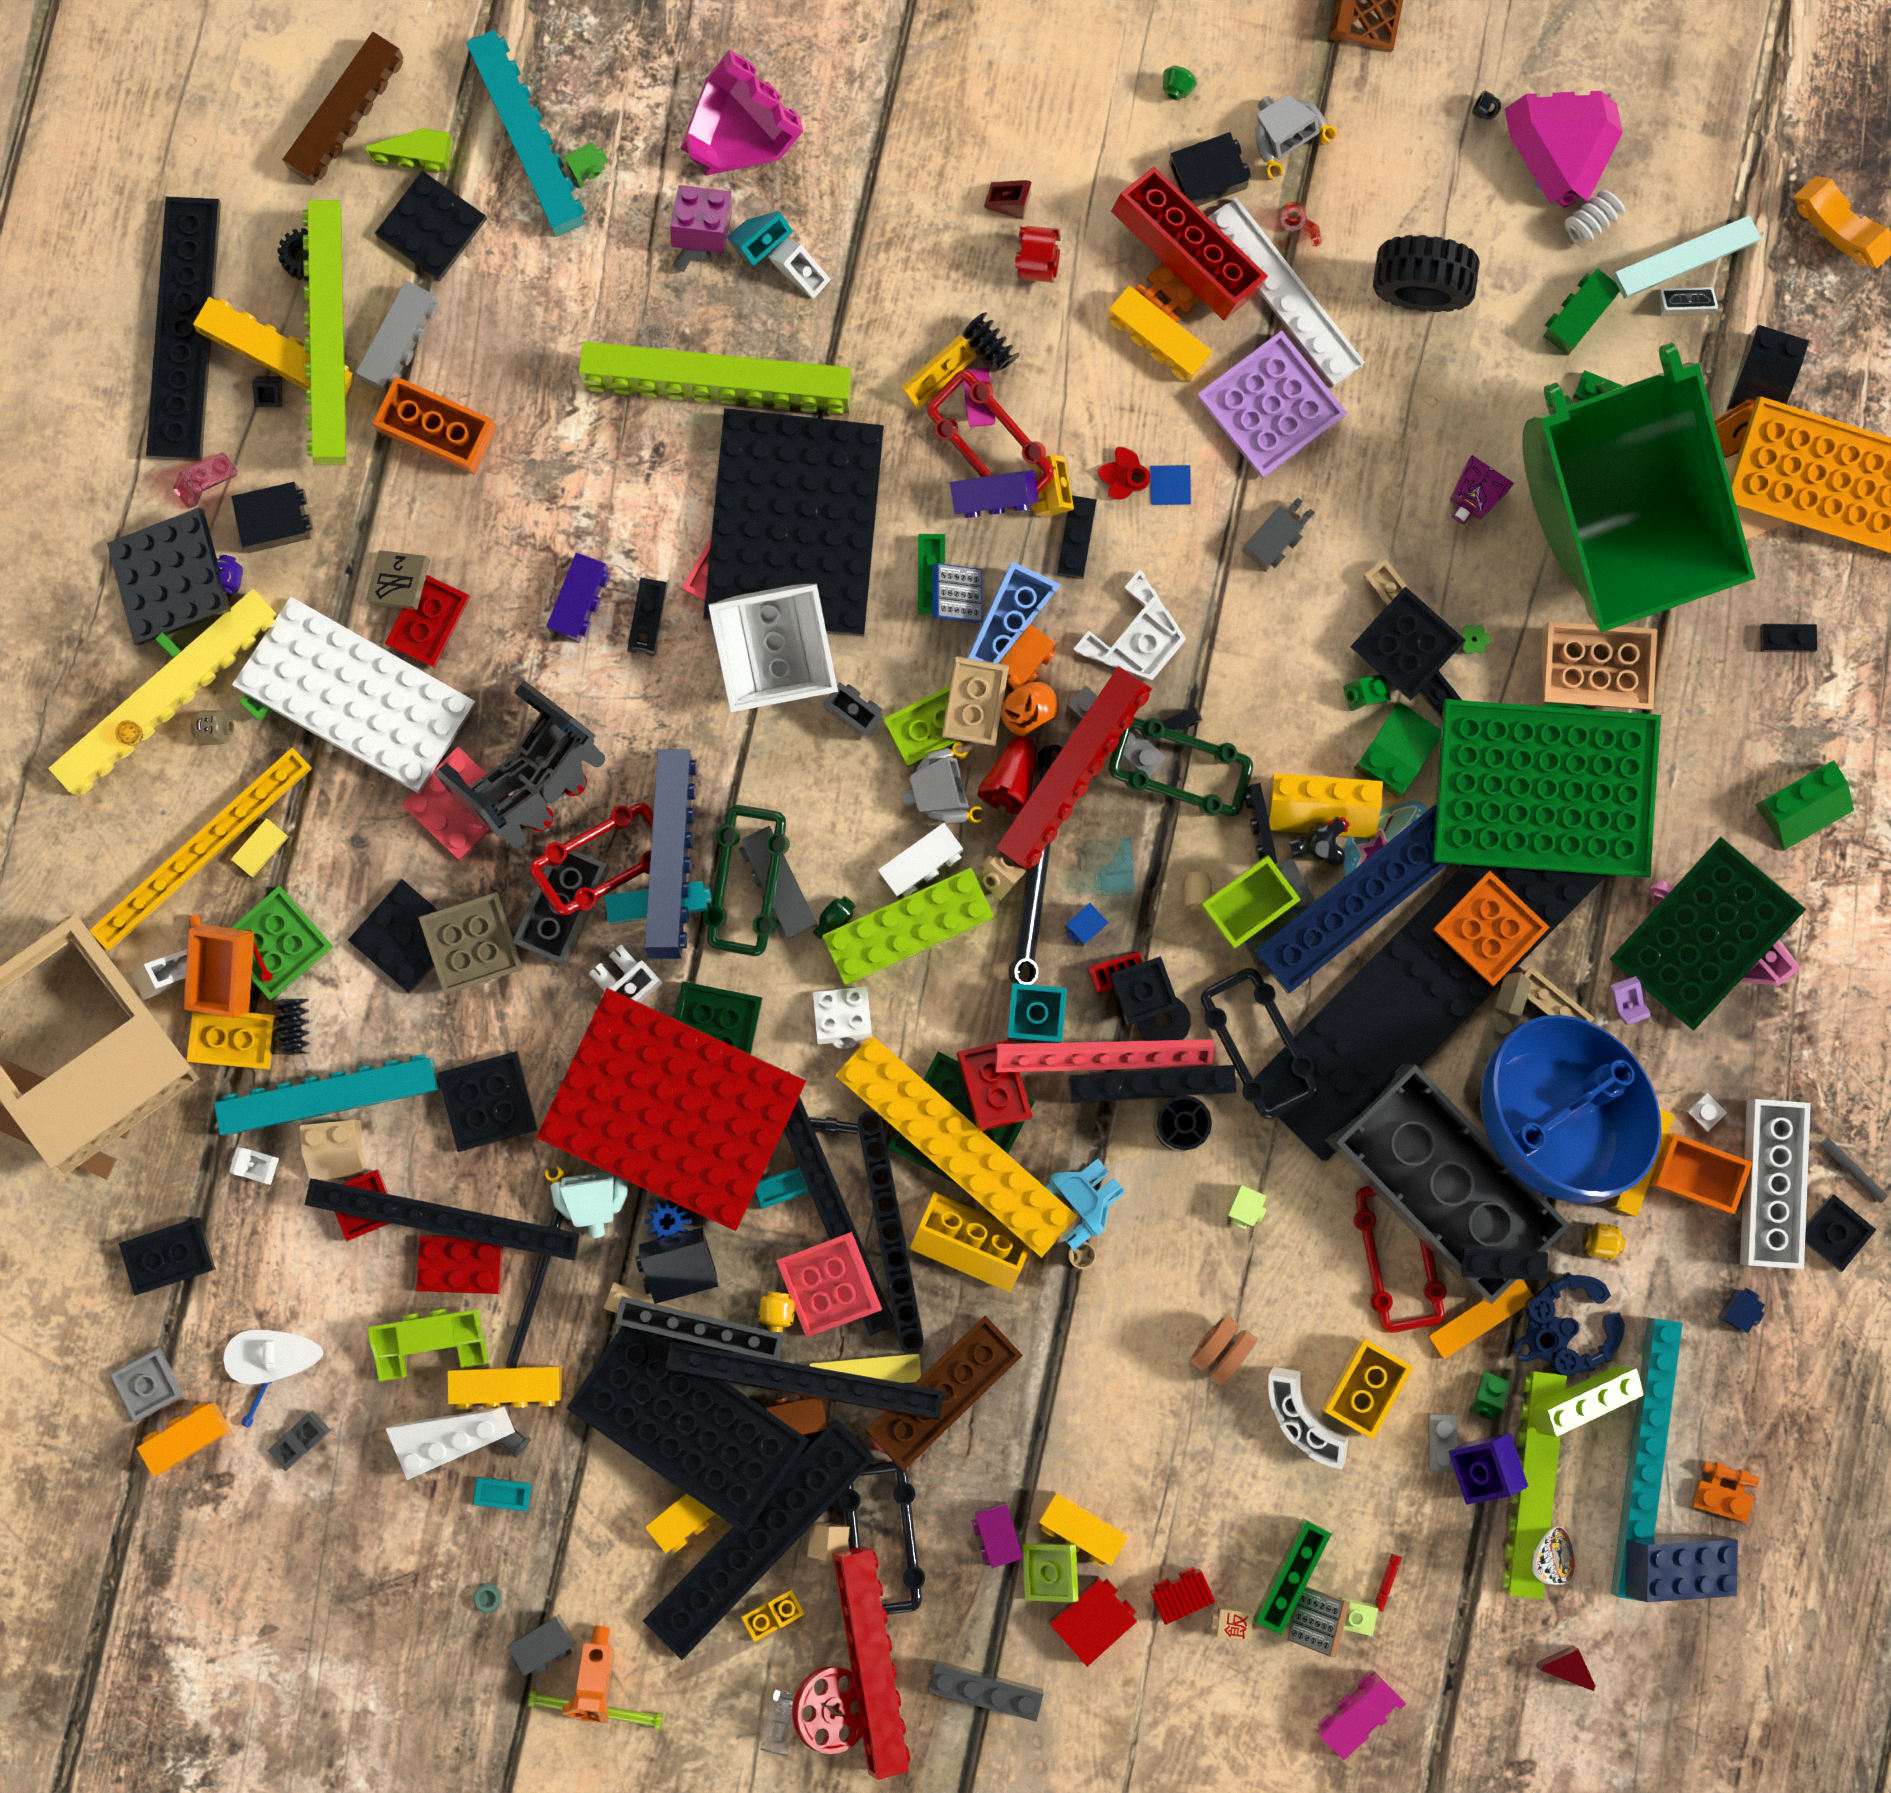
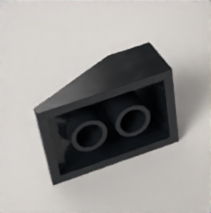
M1757 325L1749 334L1727 408L1733 409L1744 401L1756 400L1757 397H1764L1787 405L1801 369L1809 340Z

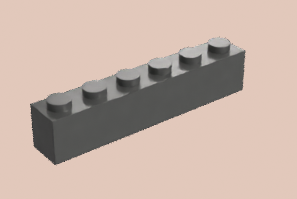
M623 1296L620 1297L614 1324L772 1360L779 1359L784 1334Z

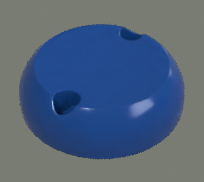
M1549 1015L1538 1017L1522 1024L1509 1033L1493 1050L1486 1063L1481 1081L1480 1109L1487 1137L1505 1166L1530 1188L1556 1200L1581 1204L1596 1203L1618 1196L1632 1188L1645 1177L1652 1167L1658 1154L1662 1130L1658 1100L1653 1086L1638 1060L1617 1038L1591 1022L1571 1016Z

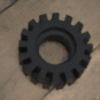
M301 228V232L293 229L292 235H289V233L284 235L286 237L285 241L280 240L281 248L278 247L277 250L280 255L278 258L283 268L291 277L295 276L297 280L304 278L306 281H309V277H304V264L294 260V252L298 247L303 246V235H308V231L306 228Z

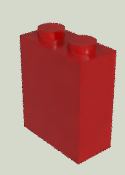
M1099 1576L1078 1594L1079 1601L1069 1602L1049 1620L1052 1628L1086 1667L1137 1623L1136 1618L1133 1616L1136 1610L1126 1599L1121 1602L1117 1598L1115 1593L1118 1590L1108 1578L1103 1581Z

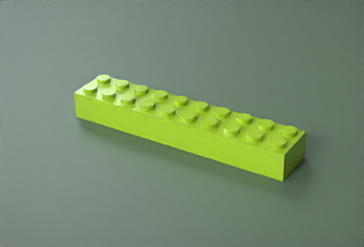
M582 341L579 374L584 386L593 392H604V389L615 390V393L621 395L639 392L641 395L651 398L657 397L660 394L668 395V398L673 400H683L684 397H690L702 403H708L710 400H721V403L725 405H737V402L748 403V406L754 408L772 405L775 409L785 411L793 407L801 408V411L806 413H816L817 410H823L835 416H841L843 412H850L853 383L851 367Z

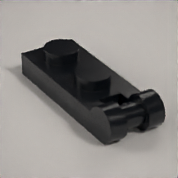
M640 577L627 652L636 653L640 651L646 652L648 656H655L668 586L667 582ZM639 634H648V642L639 641Z

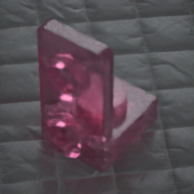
M220 453L180 471L173 490L185 506L190 509L198 504L203 491L235 477L238 471L225 453Z

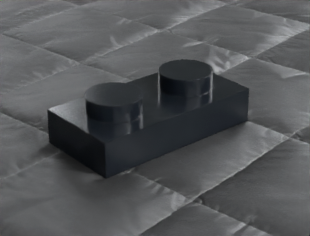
M1762 624L1760 626L1761 652L1815 653L1817 651V624Z

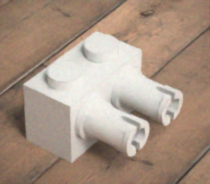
M620 945L616 950L620 953L621 957L614 951L609 955L625 973L620 980L616 981L602 963L595 967L601 973L600 976L594 969L588 975L594 979L604 992L606 988H609L641 1003L663 982L644 961L636 962L625 950L624 946Z

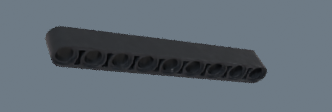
M866 1111L859 1116L858 1130L898 1341L903 1351L915 1353L922 1348L924 1336L883 1121L877 1112ZM867 1116H874L878 1120V1126L873 1131H867L863 1128L862 1122ZM877 1142L882 1145L883 1153L880 1157L872 1158L869 1156L868 1147L871 1143ZM883 1169L887 1172L888 1181L884 1185L874 1183L873 1174L876 1170ZM888 1196L893 1200L891 1211L882 1212L878 1208V1201L881 1197ZM893 1223L898 1227L899 1233L895 1239H887L884 1236L883 1228L886 1224ZM892 1251H900L904 1256L903 1263L898 1267L892 1266L888 1261V1256ZM904 1278L908 1281L909 1289L906 1293L899 1294L894 1290L893 1283L896 1279ZM908 1305L913 1308L914 1317L911 1320L904 1321L899 1317L898 1311L901 1306ZM907 1333L918 1335L919 1344L915 1348H909L904 1344L903 1338Z

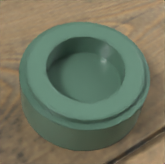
M484 1584L476 1590L473 1600L479 1611L491 1613L499 1608L503 1596L501 1590L496 1585Z

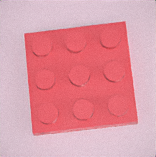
M457 747L433 771L421 792L413 791L401 805L461 861L490 829L457 802L434 774L435 771L447 762L459 773L469 787L486 775L465 752ZM507 795L498 801V803L500 804L505 798L510 796Z
M852 1232L776 1260L790 1298L795 1303V1310L806 1338L882 1309Z

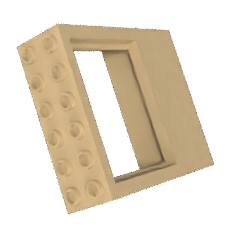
M77 914L72 917L67 916L58 922V927L49 933L44 932L34 939L32 945L26 949L21 948L11 955L9 961L3 965L0 964L1 992L73 942L130 1018L126 1023L24 1095L21 1094L0 1065V1101L49 1168L61 1178L199 1080L197 1074Z

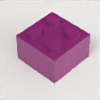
M678 185L670 224L671 247L724 254L732 215L731 191Z

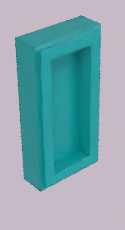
M800 1167L761 1180L755 1190V1195L762 1210L810 1191Z
M476 1477L473 1505L528 1512L532 1483Z

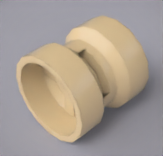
M1084 1242L1075 1251L1070 1247L1068 1258L1073 1266L1079 1269H1087L1095 1263L1097 1253L1091 1244Z

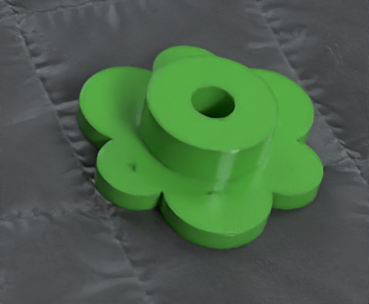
M1466 625L1463 628V635L1461 636L1466 640L1463 643V651L1466 654H1473L1475 651L1482 653L1485 650L1484 646H1487L1491 640L1490 636L1484 633V628L1482 626L1475 628L1473 625Z

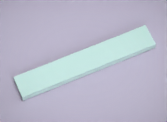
M1749 215L1621 269L1612 276L1625 299L1755 244L1762 238Z

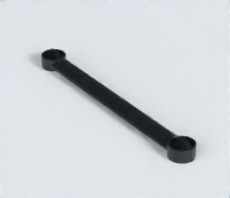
M1048 745L1039 751L1040 782L1050 768V756L1053 750L1059 755L1063 749L1062 746ZM1051 843L1047 844L1043 850L1039 863L1032 866L1031 869H1027L1016 957L1008 969L1009 978L1013 983L1031 985L1038 977L1035 956ZM1026 963L1030 974L1028 979L1022 982L1020 977L1021 968Z

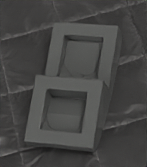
M312 1410L290 1431L285 1433L268 1452L286 1472L331 1430Z

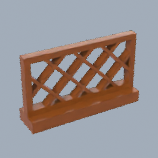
M1356 0L1336 1L1329 40L1339 42L1341 39L1388 52L1394 50L1403 0H1382L1377 4L1374 0H1367L1371 7L1362 13L1356 5ZM1386 2H1389L1394 10L1393 16L1388 19L1385 18L1379 6ZM1371 11L1375 12L1381 22L1373 28L1370 27L1364 17ZM1358 19L1366 30L1362 35L1350 33L1351 24ZM1384 26L1389 34L1388 43L1379 41L1374 31Z

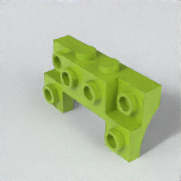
M446 1309L429 1311L430 1317L419 1319V1313L402 1316V1322L368 1327L369 1341L376 1363L379 1382L408 1377L405 1355L456 1346L461 1368L488 1364L486 1336L483 1334L480 1309L447 1314Z

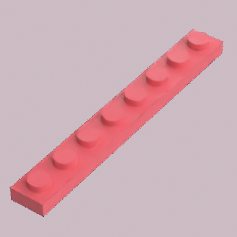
M1213 1039L997 1044L994 1066L996 1072L1212 1066L1215 1046Z

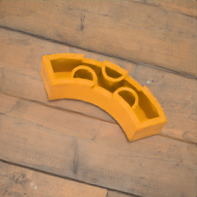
M1815 176L1793 196L1798 205L1797 210L1799 214L1807 218L1830 243L1854 259L1858 265H1866L1877 269L1891 256V231L1889 227L1878 224L1866 216L1862 219L1856 216L1849 209L1851 203L1840 192L1833 179Z

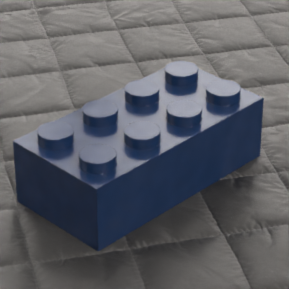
M1717 1534L1626 1540L1625 1596L1644 1602L1737 1596L1738 1540Z

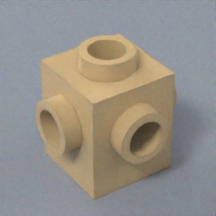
M1000 851L994 858L989 855L980 865L983 871L977 877V880L1002 900L1026 871Z

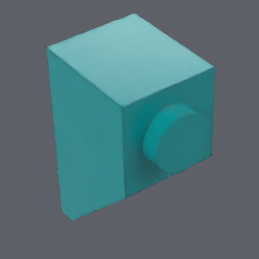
M775 211L747 219L730 233L727 238L739 256L755 266L794 231L781 212Z

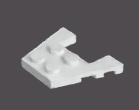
M1139 569L1124 587V590L1145 606L1111 648L1088 631L1073 651L1076 654L1113 668L1119 666L1134 676L1152 682L1183 645L1186 638L1168 610L1163 606L1156 591L1147 581L1145 574Z

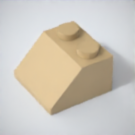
M360 1120L300 1125L301 1149L309 1180L310 1178L323 1180L365 1175Z

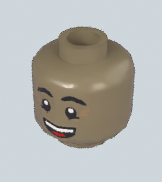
M223 710L200 711L191 722L192 736L202 745L225 744L234 732L233 720L229 719L227 713Z

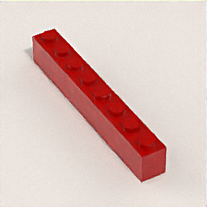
M1119 666L1116 668L996 847L998 850L1020 866L1028 869L1039 863L1043 855L1042 852L1047 844L1056 838L1057 829L1061 823L1070 817L1074 804L1078 798H1081L1086 793L1088 783L1092 777L1101 771L1104 765L1103 761L1109 753L1115 750L1123 731L1132 725L1135 713L1148 701L1149 693L1152 690L1151 687Z
M865 1546L832 1553L868 1774L880 1780L909 1772L910 1752L904 1742L903 1734L906 1733V1727L899 1712L901 1697L895 1688L894 1679L897 1678V1672L890 1657L892 1642L886 1633L885 1624L888 1622V1617L881 1602L883 1587L877 1578L876 1569L879 1566L877 1555L873 1552V1549Z

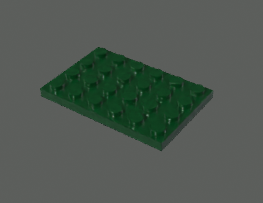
M1720 836L1615 951L1609 960L1629 977L1636 976L1642 988L1694 1031L1804 913L1806 907Z

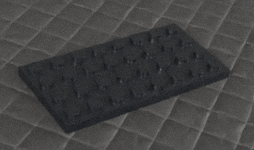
M621 1326L566 1409L738 1530L748 1534L810 1439L725 1381L666 1371L665 1366L670 1343L656 1333Z

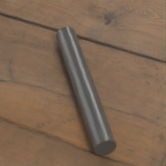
M1829 1137L1821 1142L1820 1145L1878 1202L1882 1203L1888 1197Z

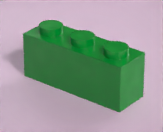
M1598 268L1592 275L1588 272L1577 285L1581 288L1576 295L1570 293L1561 304L1564 310L1560 315L1554 313L1544 325L1548 329L1543 337L1566 355L1572 352L1620 292L1616 282Z

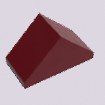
M1029 180L991 182L984 207L1023 219L1031 195L1032 182Z
M1574 1645L1537 1662L1536 1667L1545 1673L1591 1691L1595 1690L1596 1685L1580 1650Z

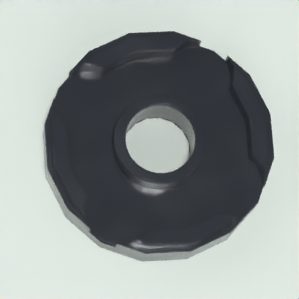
M1176 997L1179 1008L1163 1013L1171 1018V1025L1167 1029H1161L1157 1026V1016L1138 1022L1137 1028L1141 1038L1145 1041L1183 1040L1188 1035L1191 1026V1016L1187 1006Z

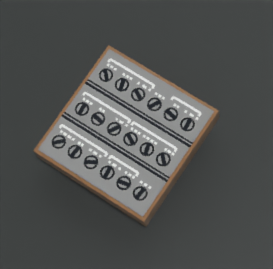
M1306 1586L1295 1607L1287 1640L1329 1657H1336L1350 1602Z

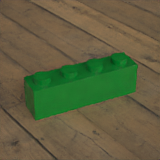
M1305 1518L1302 1519L1253 1616L1257 1623L1282 1635L1332 1535L1329 1531Z

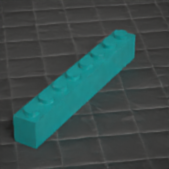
M494 29L467 41L466 44L555 236H560L584 225L582 215L586 214L580 199L574 200L571 192L575 190L569 175L564 177L560 170L564 167V164L558 152L553 154L549 145L554 143L548 130L542 131L538 123L543 120L537 107H531L528 99L532 98L526 83L520 84L517 78L521 73L515 60L509 61L506 53L510 52L504 36L499 38Z
M426 1054L409 1057L410 1062L400 1064L399 1060L383 1062V1067L373 1069L372 1065L356 1068V1073L346 1075L345 1071L330 1073V1079L319 1081V1077L302 1079L303 1084L292 1086V1082L275 1085L276 1090L265 1092V1088L249 1090V1096L238 1097V1093L222 1096V1101L214 1103L220 1135L228 1136L440 1091L435 1060L433 1058H426Z

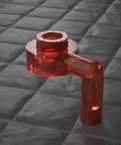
M1298 202L1285 204L1280 210V223L1283 228L1289 231H1297L1303 228L1310 233L1311 244L1315 247L1320 246L1322 243L1320 227L1307 219L1304 206ZM1290 212H1297L1295 216H1289L1288 214Z

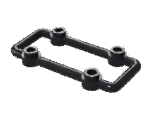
M1245 968L1204 989L1201 994V1003L1206 1011V1025L1211 1030L1217 1032L1244 1085L1242 1089L1243 1097L1246 1101L1254 1104L1261 1117L1272 1119L1313 1099L1318 1093V1085L1312 1074L1314 1068L1312 1060L1302 1055L1274 1002L1276 997L1274 987L1265 983L1260 973L1254 968ZM1249 978L1255 987V1001L1259 1005L1265 1006L1293 1060L1291 1065L1293 1074L1298 1078H1302L1307 1087V1090L1271 1108L1267 1107L1263 1099V1085L1259 1081L1253 1080L1225 1026L1227 1023L1226 1013L1222 1009L1216 1008L1211 999L1213 996Z
M893 1461L871 1463L859 1475L897 1473L898 1485L894 1489L893 1496L901 1508L907 1569L903 1574V1582L910 1588L911 1600L882 1604L887 1615L916 1611L922 1603L921 1586L925 1582V1573L922 1568L918 1567L911 1506L916 1494L915 1488L909 1483L907 1469L902 1471ZM853 1483L838 1498L840 1508L845 1511L846 1524L850 1527L849 1549L860 1547L856 1509L860 1505L861 1498L859 1493L854 1490Z

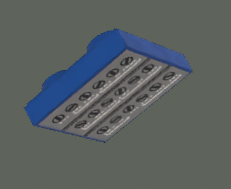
M941 563L933 564L932 618L981 623L982 569Z

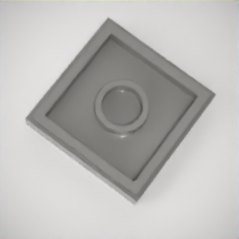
M161 1347L109 1374L133 1423L185 1397Z

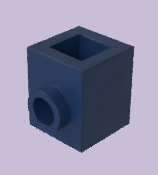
M1745 1288L1744 1291L1734 1289L1718 1318L1740 1332L1749 1333L1752 1326H1757L1764 1316L1762 1310L1765 1304L1758 1300L1760 1298L1758 1294L1748 1288Z

